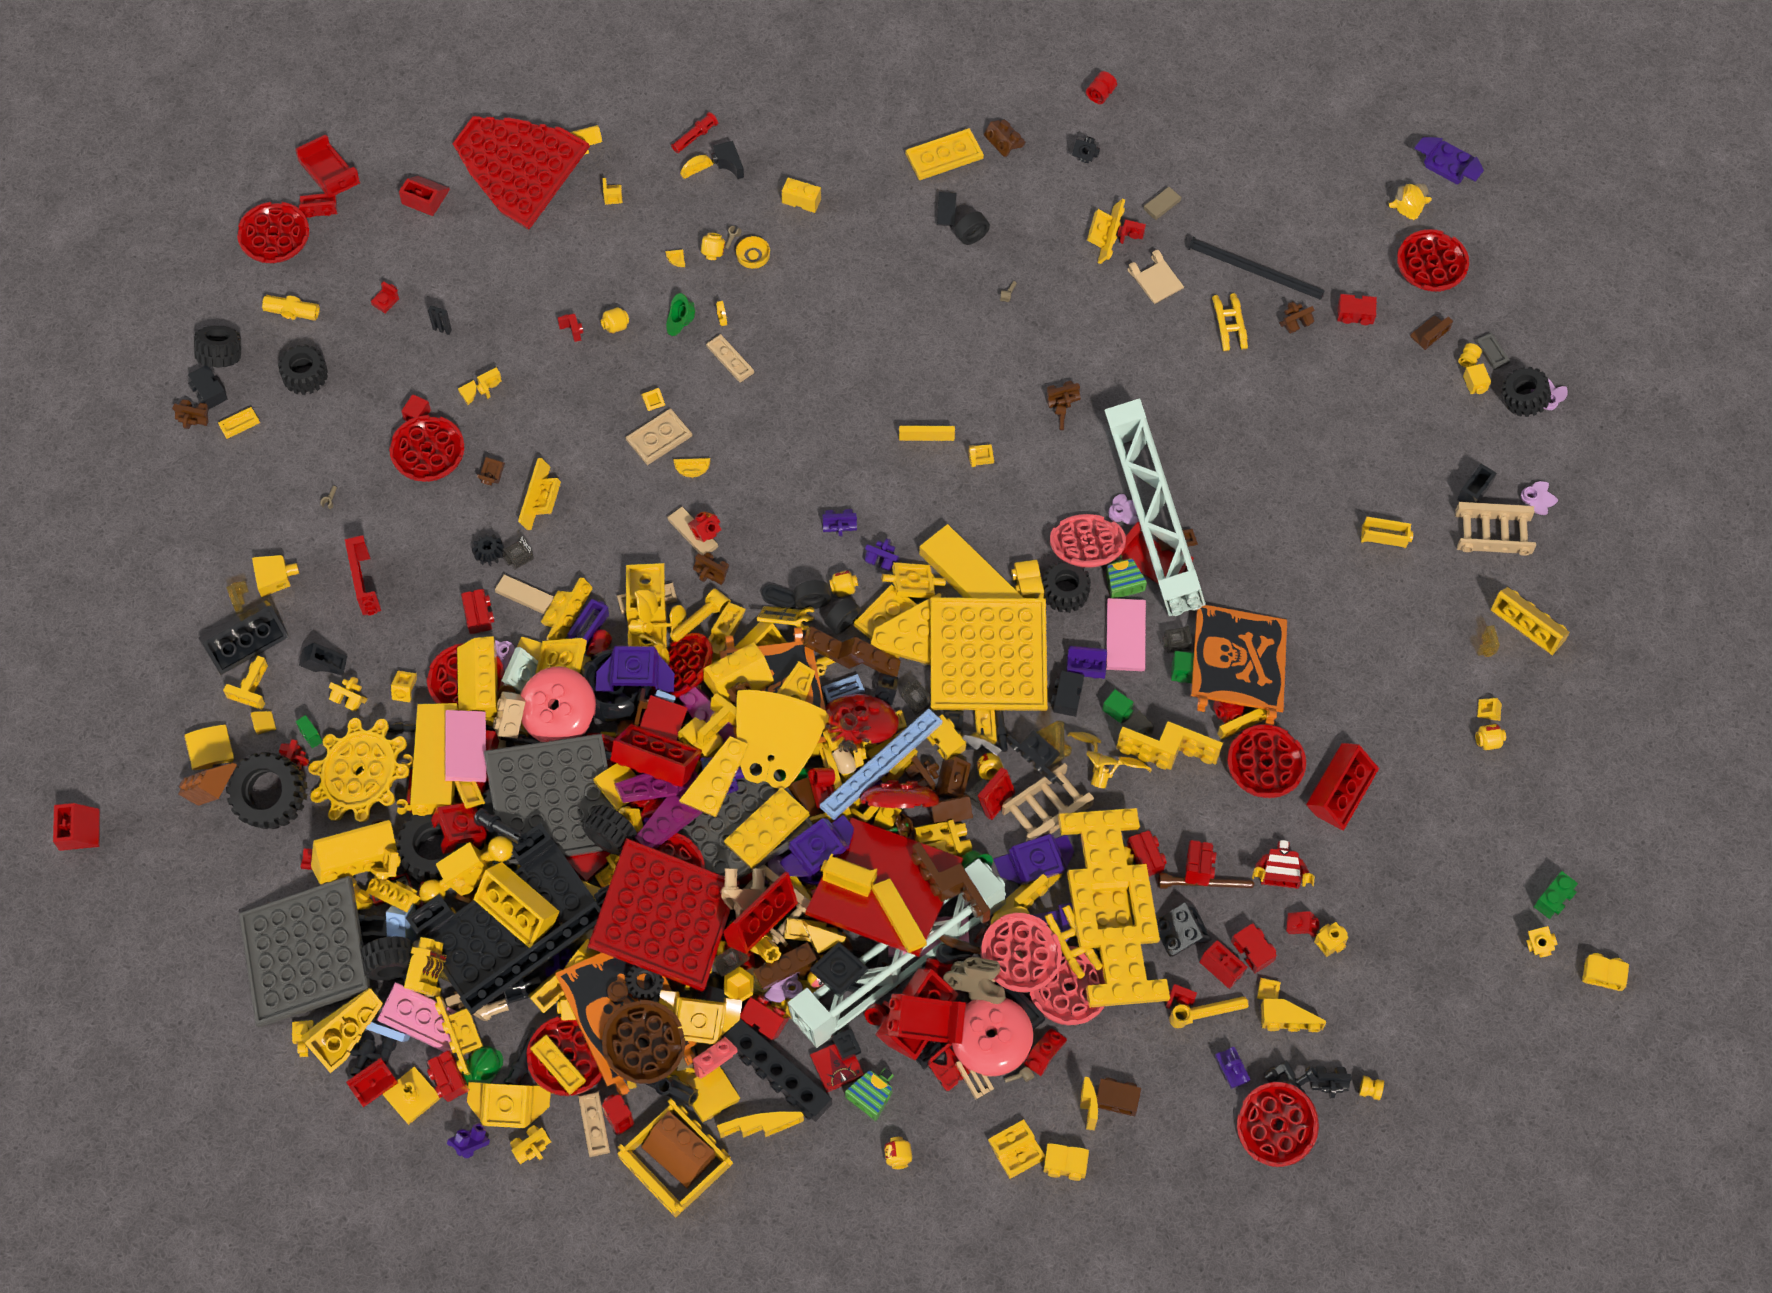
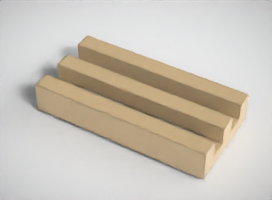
M960 1061L955 1063L975 1100L994 1089L987 1076L979 1073L987 1087L985 1089L976 1072L969 1070L981 1091L978 1093Z

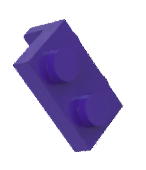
M1069 646L1067 672L1082 674L1084 677L1105 679L1107 650Z

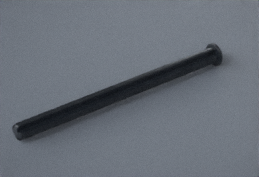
M1196 237L1192 238L1188 250H1196L1317 299H1322L1325 290L1199 241L1195 239Z

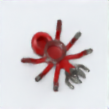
M841 706L835 712V721H833V714L830 710H826V713L829 715L828 722L837 726V728L832 729V726L826 725L828 733L841 732L831 739L832 743H835L842 736L844 738L838 745L839 752H842V749L845 752H849L851 749V752L855 751L857 753L858 749L854 742L869 743V739H857L852 734L861 733L871 728L870 726H864L858 730L854 729L858 724V720L865 714L864 710L856 717L852 714L849 707Z

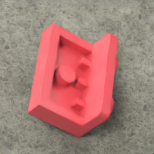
M724 1037L693 1059L695 1075L702 1079L732 1058L738 1052L737 1048Z

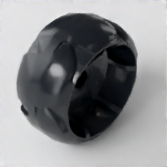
M607 649L595 654L591 661L585 663L580 672L590 683L594 692H596V672L610 658L613 649ZM614 686L613 691H607L610 702L603 703L595 698L596 710L593 717L607 723L613 721L619 723L623 720L634 719L642 688L646 689L644 699L647 700L652 695L653 686H639L638 692H634L631 699L626 695L624 686Z

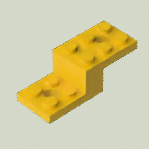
M664 563L626 565L628 646L654 647L655 644L652 642L644 644L643 641L646 639H640V635H632L629 631V624L631 620L640 619L637 598L634 593L637 590H649L657 598L658 608L650 622L652 624L667 623ZM642 580H650L648 584L641 583ZM653 627L652 632L646 636L662 643L663 648L667 649V627Z
M1168 721L1160 741L1122 727L1117 749L1125 755L1132 754L1143 762L1149 761L1161 769L1171 770L1179 750L1188 757L1195 756L1206 764L1213 763L1216 765L1223 743Z

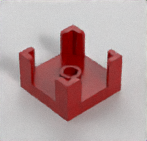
M464 803L437 807L431 822L434 828L438 822L440 823L444 834V839L441 843L443 854L453 852L459 843L474 841L473 845L476 848H481L487 833L484 826H478L474 823V816L478 811L477 807L466 809Z

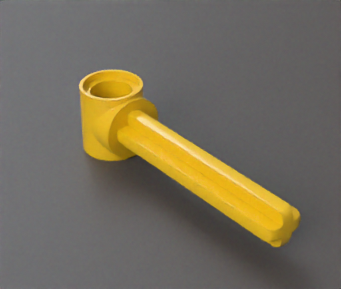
M716 588L707 595L705 605L672 631L670 637L674 642L680 641L709 615L718 612L722 613L727 603H731V600Z
M1239 997L1190 1008L1188 1005H1177L1173 1009L1169 1021L1173 1027L1183 1028L1188 1024H1192L1193 1020L1246 1009L1248 1008V1000L1246 997ZM1177 1013L1182 1014L1185 1019H1184V1020L1178 1019V1018L1176 1017V1014H1177Z

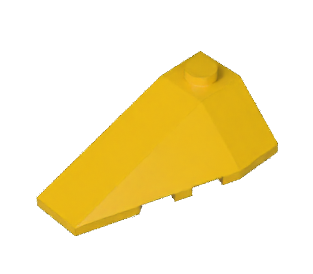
M368 988L317 1023L301 1036V1039L331 1073L347 1060L356 1042H359L362 1033L370 1025L383 1003Z

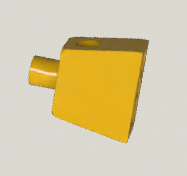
M282 555L252 558L257 588L261 597L290 587L289 576L300 574L298 564L286 565Z

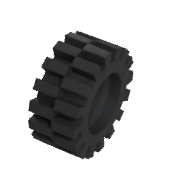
M633 966L627 973L625 985L628 988V994L631 993L633 995L632 998H638V1001L650 1000L655 998L662 989L664 978L651 971ZM641 974L649 975L652 979L651 987L647 989L640 988L637 984V977Z

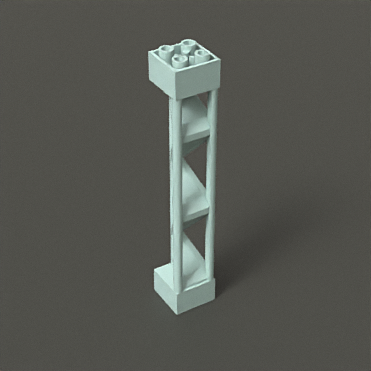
M1139 398L1105 409L1168 615L1178 616L1188 610H1198L1205 606L1204 597L1141 400ZM1133 440L1128 455H1126L1123 443ZM1146 443L1148 444L1156 472L1133 464ZM1132 473L1156 488L1146 516ZM1165 503L1167 504L1176 533L1152 524ZM1151 533L1176 550L1166 578ZM1186 563L1188 572L1178 574L1181 567Z
M979 859L965 868L968 876L990 908L991 916L1006 904L1004 881L999 876L996 877L992 873L990 866L987 863L983 864ZM962 893L958 896L953 918L935 922L927 939V946L923 950L934 941L940 940L939 937L942 935L959 939L981 922L979 917H973L960 927L961 921L972 913L971 905L963 909L965 900ZM949 898V899L945 900V901H944V904H945L946 902H948V901H949L950 899H952V898ZM883 943L877 944L861 956L859 960L866 964L886 949L888 945ZM939 943L903 972H901V966L915 957V955L910 953L903 955L904 951L896 948L893 962L890 966L868 969V972L856 982L865 985L845 1000H843V995L839 998L835 994L829 1012L818 999L829 992L830 989L825 984L814 993H811L806 988L788 1002L792 1021L812 1044L818 1048L834 1036L839 1029L912 975L918 968L925 965L927 958L933 959L937 948L945 943ZM875 986H883L839 1019L842 1011Z

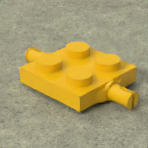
M894 562L892 566L893 575L882 574L881 577L882 582H893L896 596L931 598L935 595L934 585L945 586L946 584L945 578H935L933 576L930 565Z

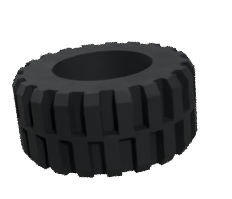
M254 753L249 756V759L243 758L240 761L241 766H236L233 771L235 772L233 777L231 776L228 781L231 782L230 787H226V793L230 794V798H227L228 805L233 806L231 811L234 815H238V819L242 822L261 829H278L280 825L286 826L290 824V819L295 820L298 817L296 812L303 810L305 806L302 805L303 799L307 800L308 794L304 793V789H307L308 786L307 782L303 781L305 778L304 773L299 771V766L292 762L291 759L275 753ZM268 772L275 773L279 776L282 783L281 797L271 808L261 809L254 803L252 797L253 786L256 780L263 774Z
M434 814L411 816V821H406L403 824L404 830L399 831V840L396 841L397 852L405 873L420 885L421 882L428 880H442L443 878L436 863L469 843L457 844L453 852L436 860L420 857L418 855L419 849L427 839L437 835H444L439 822L435 828L433 827L431 819Z

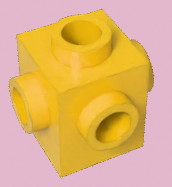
M1335 922L1332 925L1326 924L1323 926L1314 941L1324 955L1328 957L1335 951L1337 953L1341 952L1346 947L1349 937L1345 928Z
M1549 927L1528 931L1529 940H1526L1529 952L1533 951L1534 955L1539 954L1540 958L1552 955L1551 951L1555 950L1554 946L1558 944L1555 934H1550ZM1539 939L1545 940L1544 946L1538 944Z

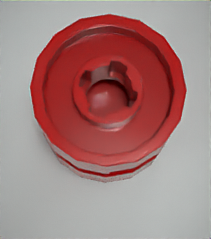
M1100 72L1086 89L1087 97L1099 105L1103 104L1117 87V80L1108 72Z

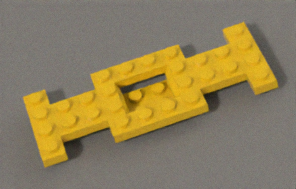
M1137 808L1059 814L1058 821L1061 835H1081L1086 869L1068 870L1067 872L1079 949L1097 948L1100 951L1105 984L1088 985L1086 987L1089 1008L1169 1001L1170 994L1167 979L1147 980L1141 944L1158 943L1160 941L1147 864L1127 865L1121 831L1139 829ZM1128 887L1130 892L1135 925H1133L1130 904L1127 893Z

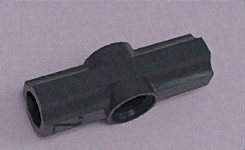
M673 1074L658 1082L646 1084L654 1088L659 1095H667L689 1107L693 1105L698 1097V1089L680 1081L679 1077Z

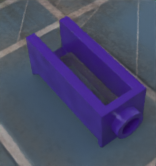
M591 599L569 631V639L583 638L587 640L585 652L593 638L594 632L599 630L607 617H609L608 606L602 601L597 602Z

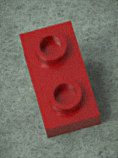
M831 767L813 768L808 772L817 808H820V804L834 792L835 771Z

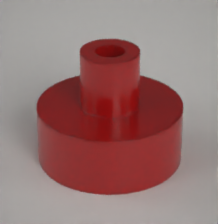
M872 1004L865 1011V1019L872 1025H881L883 1017L887 1014L886 1010L879 1004Z

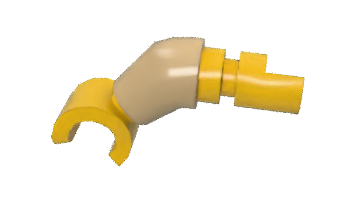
M828 730L823 732V735L828 743L824 747L829 752L834 751L832 755L844 784L855 774V759L847 747L844 746L846 741L843 736L835 743H832L833 737H836L841 732L828 733Z

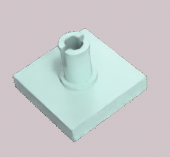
M516 647L501 681L512 685L515 692L521 694L526 683L535 675L538 661L523 648Z

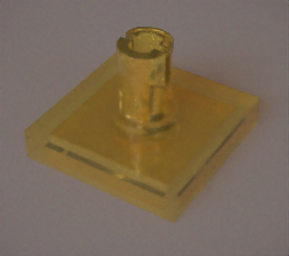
M1056 721L1037 731L1042 738L1061 753L1052 764L1071 754V746L1064 744V722Z

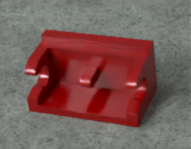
M1218 940L1205 951L1199 962L1229 989L1235 984L1237 979L1242 977L1248 968Z
M381 1058L346 1082L363 1107L398 1084Z

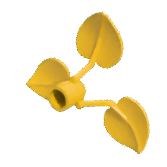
M649 590L634 591L640 619L631 620L629 631L632 635H640V639H646L654 643L659 656L669 666L670 657L668 650L663 648L662 643L646 635L652 632L653 627H671V632L687 620L686 611L683 606L676 605L670 612L671 623L652 624L650 621L653 619V614L656 613L658 608L655 594Z
M1069 732L1067 735L1079 741L1091 743L1094 746V752L1087 751L1086 754L1094 764L1091 785L1095 787L1106 788L1108 778H1112L1119 765L1124 764L1130 767L1144 768L1151 773L1152 769L1138 759L1119 757L1117 761L1113 757L1098 753L1097 743H1101V739L1095 735L1086 732ZM1104 765H1114V767L1108 772L1109 768Z

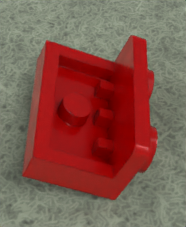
M326 194L300 196L299 210L307 218L337 214V197L335 195L329 198Z

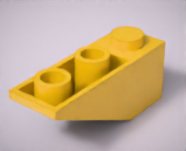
M1263 999L1261 1003L1262 1028H1267L1268 1031L1288 1029L1290 1032H1297L1300 1029H1308L1309 1032H1319L1326 1025L1324 1019L1285 999Z

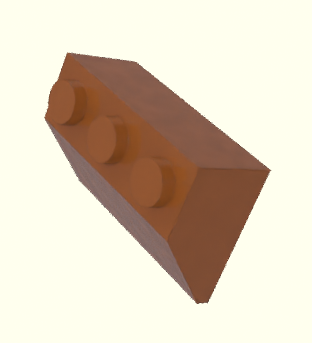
M230 763L200 773L198 772L187 778L185 777L179 785L181 789L178 795L198 806L219 799L237 764Z
M670 1111L654 1126L641 1147L687 1189L716 1158L715 1151Z

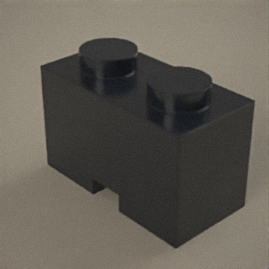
M203 366L188 374L190 389L192 392L196 391L198 393L196 397L199 403L207 404L208 410L228 400L224 389L218 380H215V376L208 366Z
M1481 463L1461 489L1457 500L1459 502L1478 503L1493 484L1497 473Z
M1061 671V676L1056 677L1054 688L1058 690L1057 694H1053L1051 705L1054 706V713L1076 717L1084 675Z
M358 914L363 942L370 943L387 937L386 917H367Z

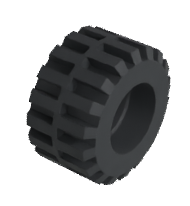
M212 325L203 327L198 332H195L194 357L198 363L208 367L220 368L232 366L241 359V336L235 329L227 326Z
M306 344L304 346L297 345L296 348L290 347L289 351L283 353L284 356L280 357V362L278 363L279 372L285 387L289 391H294L295 394L301 392L302 395H306V392L312 394L314 389L320 390V385L324 386L325 380L328 378V369L321 352L313 346L309 348V345ZM311 366V368L304 373L295 372L299 367Z
M1521 367V370H1513V374L1509 373L1507 375L1508 379H1504L1502 390L1506 406L1513 414L1517 413V416L1525 415V417H1529L1531 414L1535 416L1537 412H1543V408H1547L1548 402H1551V389L1548 377H1546L1543 371L1540 372L1538 368L1528 367V369H1525V367ZM1525 389H1534V391L1530 394H1519L1521 391Z
M1058 561V565L1052 564L1051 569L1048 568L1043 578V599H1046V604H1052L1051 608L1054 610L1059 608L1058 612L1066 610V613H1070L1071 609L1077 611L1079 606L1082 608L1088 600L1091 586L1089 573L1084 571L1085 567L1074 566L1062 561ZM1068 581L1073 583L1076 589L1063 591L1056 584Z
M597 805L582 824L583 831L593 843L606 852L618 856L622 851L626 838L634 840L637 835L635 828L629 820L616 810L604 805Z
M391 936L374 940L363 946L361 957L365 976L372 980H391L406 975L411 957L414 955L411 953L412 941L405 937Z

